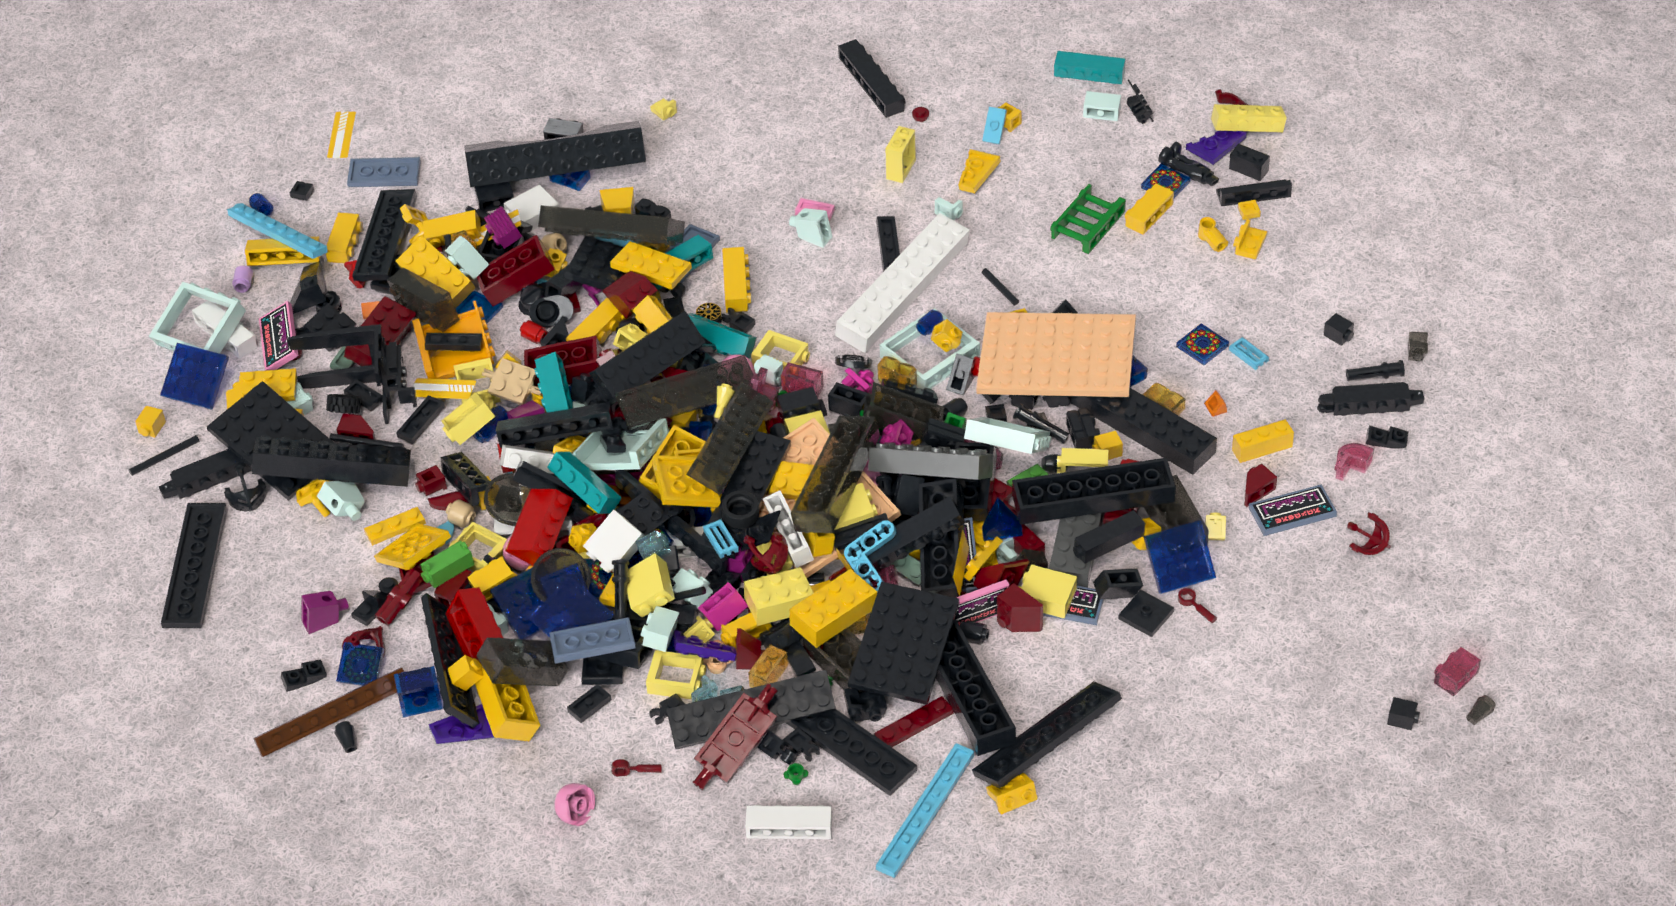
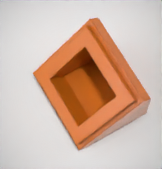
M380 301L361 303L363 319L370 315Z
M1215 390L1204 403L1213 417L1227 412L1226 403L1219 392Z

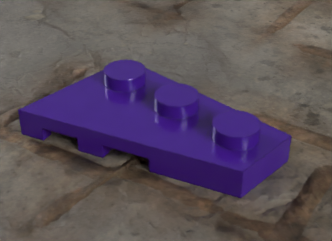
M1217 131L1215 135L1208 138L1204 136L1194 144L1192 142L1187 143L1186 150L1214 165L1235 148L1238 143L1240 144L1246 139L1247 133L1245 131Z
M674 630V648L678 653L684 655L693 653L701 658L715 657L722 662L735 661V647L715 641L704 643L697 636L683 637L680 631Z
M483 705L476 706L479 724L474 728L463 724L454 716L428 724L436 744L495 738Z

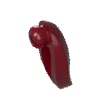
M458 491L428 498L430 507L446 511L449 503H453L456 500L469 503Z

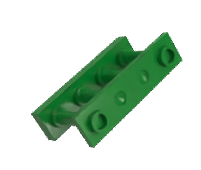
M1088 184L1079 192L1077 198L1050 227L1051 239L1055 240L1060 233L1080 241L1082 252L1088 255L1125 213L1126 199L1122 197L1110 203L1091 195V184ZM1089 201L1108 209V211L1102 214L1084 205ZM1078 212H1081L1099 221L1096 224H1091L1075 216ZM1070 222L1090 232L1082 235L1066 228V226Z

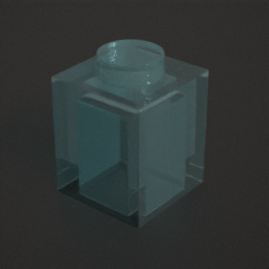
M656 530L635 541L643 559L655 553L660 557L670 551L668 547L670 543L667 536Z

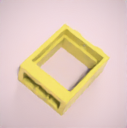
M898 126L886 146V179L903 183L916 161L914 129Z
M768 330L751 354L753 366L764 354L768 356L775 346L796 353L790 363L782 361L784 378L792 380L795 375L800 373L803 363L809 360L808 343Z
M487 358L454 365L456 380L485 378V376H482L484 368L493 371L491 359ZM488 389L477 392L484 401L490 398L492 402H501L499 397L489 394Z
M476 392L441 420L444 424L442 429L452 442L457 441L461 445L492 420L495 415Z
M1062 448L1061 456H1057V467H1061V469H1057V473L1066 472V466H1108L1109 450Z
M472 522L449 545L450 547L461 540L469 547L475 540H478L493 548L488 555L495 558L502 556L504 559L503 545L507 539ZM473 557L474 565L469 569L472 571L480 570L488 565V563Z
M655 650L646 679L647 694L669 697L677 694L680 698L695 700L696 694L701 692V677H705L706 665H703V658L697 655H684ZM663 666L694 669L690 683L660 680Z

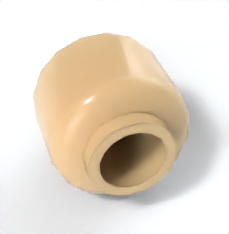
M560 233L547 234L541 239L548 251L552 248L559 249L565 253L567 249L566 239Z
M462 500L449 503L446 508L447 520L460 528L469 526L476 517L474 507Z

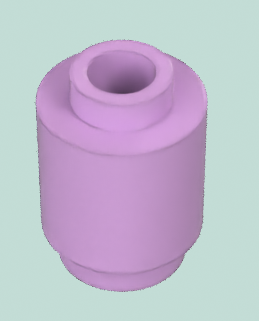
M238 266L235 269L232 284L237 292L244 293L250 288L253 276L251 268Z

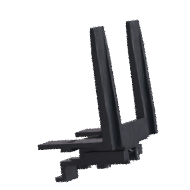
M381 324L288 337L290 350H313L366 344L369 346L372 365L297 376V382L300 383L303 389L350 385L356 379L363 384L374 382L377 383V386L382 384L385 424H389V409H392L390 391L398 390L400 404L413 403V408L417 407L415 387H407V382L404 380V377H407V369L404 366L401 345H397V342H389V345H386Z

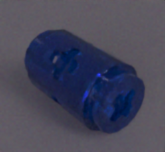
M498 405L491 408L495 417L473 434L476 440L481 443L489 442L496 435L498 421L508 419V411L504 407Z

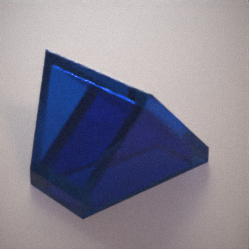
M997 497L982 525L983 541L994 540L996 537L1003 539L1023 536L1022 525H1020L1018 517Z

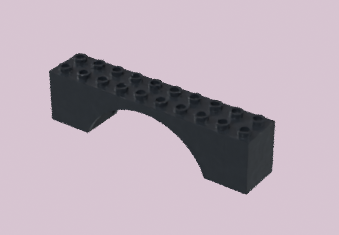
M639 121L604 125L588 132L554 139L524 142L499 140L464 145L470 187L646 162L642 129Z

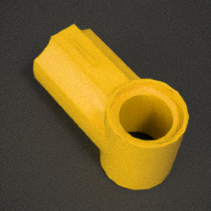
M1203 217L1199 223L1198 237L1206 241L1214 251H1223L1228 246V241L1215 227L1216 222L1213 218Z

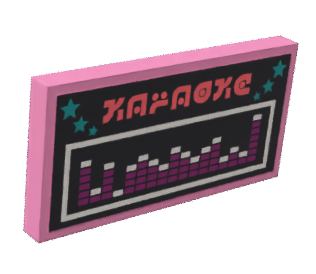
M286 301L259 318L265 370H276L299 356L298 350H290L288 344V337L296 336L292 304Z
M1007 580L956 597L959 598L960 602L955 616L959 626L962 621L980 622L997 616V596L1009 587Z

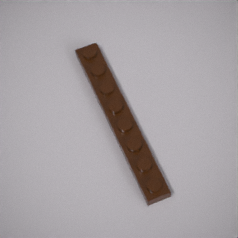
M400 667L254 737L253 740L261 757H264L409 687L410 683L403 668Z

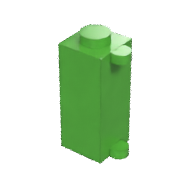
M460 540L421 564L423 580L436 588L473 566L472 553L468 549L467 544Z

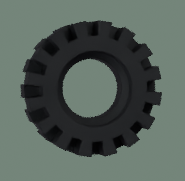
M348 394L327 395V411L344 414L360 413L361 397Z

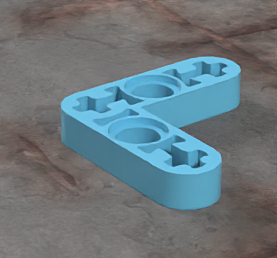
M888 520L878 523L850 543L844 550L845 558L856 574L870 586H873L868 578L872 577L874 581L878 582V587L875 589L877 593L881 582L884 581L867 556L895 537L896 527ZM886 526L889 528L888 534H886L883 529ZM876 532L882 538L881 540L875 535ZM874 537V545L867 547L865 545L866 539ZM859 544L865 549L864 552L858 546ZM853 549H854L855 551H857V552H856V554H857L856 557L851 556V555H852L851 551H852ZM863 564H868L869 571L861 574L859 571L860 567Z

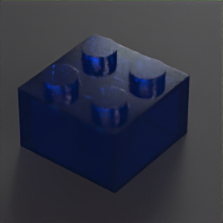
M434 666L394 674L403 718L443 709Z

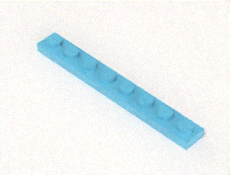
M243 203L235 204L234 207L227 209L228 216L312 259L328 252L326 245Z
M957 743L954 745L877 862V871L893 878L897 876L973 759L974 750Z

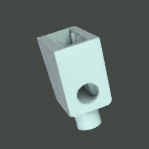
M804 208L797 216L790 217L789 225L796 227L800 239L823 248L832 238L827 211Z
M342 481L324 482L317 495L322 503L335 516H349L352 521L358 520L362 515L360 509L364 504V498L354 482Z

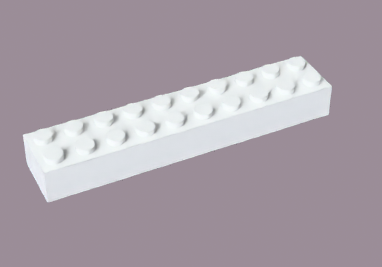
M939 213L837 320L835 336L866 353L967 245L970 230Z

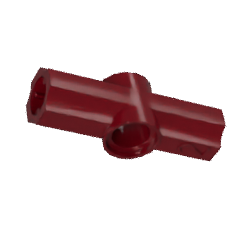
M410 568L401 582L394 586L388 594L387 600L375 614V617L381 623L389 626L400 610L407 606L413 597V593L423 581L421 574Z

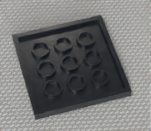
M585 236L565 271L564 278L604 290L626 274L610 267V261L624 247L615 245L612 242L596 239L592 236Z

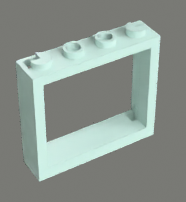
M182 282L149 337L163 348L213 365L246 312V309L240 304L241 301L235 297L228 298L221 292L216 294L209 288H200L195 283L191 282L188 284ZM192 295L228 307L204 349L167 336Z
M934 308L881 343L880 358L920 389H932L950 376L956 354L971 358L980 356V343L953 323L963 332L960 343L962 348L926 373L921 374L895 352L935 325L948 319Z
M987 417L968 419L964 439L1030 454L1045 451L1049 448L1052 437L1049 436L1050 431Z

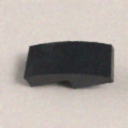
M1369 425L1365 444L1393 449L1406 448L1409 431L1392 426L1387 431Z
M800 641L782 650L784 657L797 677L816 671L812 660Z
M321 659L301 663L300 669L281 672V680L286 692L316 683L327 676Z

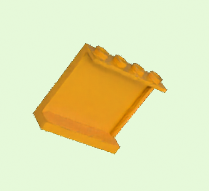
M476 300L473 301L474 310L422 326L419 318L412 320L428 379H449L455 377L454 365L487 358L491 359L492 365L494 364L493 356L496 355L493 346H489L492 343L490 334L485 332L488 330L485 319L482 320L485 317L482 307L477 306ZM426 333L482 334L483 338L481 351L425 350Z

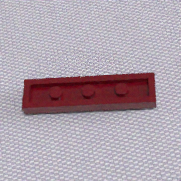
M941 696L928 703V705H924L874 733V736L890 747H894L954 714V711L944 697Z

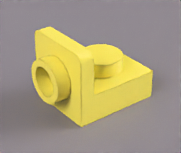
M663 98L650 106L651 111L663 121L677 113L676 101L674 99L668 102Z
M1221 513L1206 515L1205 540L1225 541L1226 516H1221Z
M698 616L696 618L697 622L684 632L683 635L687 638L691 637V635L697 636L706 643L715 635L711 630L714 626L707 618L703 620Z

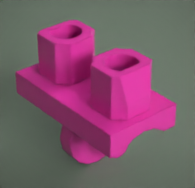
M847 368L845 370L847 376L841 383L852 388L857 385L856 389L870 393V398H872L871 387L868 383L870 385L874 383V373L871 370H860L858 372L859 377L851 368Z

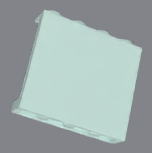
M666 418L658 419L649 430H638L633 434L622 430V433L619 435L626 444L625 453H607L600 442L602 432L598 431L592 432L573 452V455L590 470L641 469L658 450L669 433Z

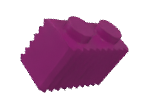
M502 206L484 218L487 222L485 225L486 229L490 234L494 233L492 236L493 240L497 245L501 244L504 249L522 237Z

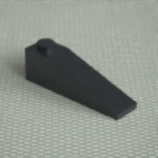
M320 261L303 267L290 301L293 314L327 301Z

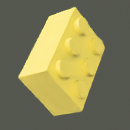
M801 567L744 581V599L757 626L790 618L789 609L813 594Z

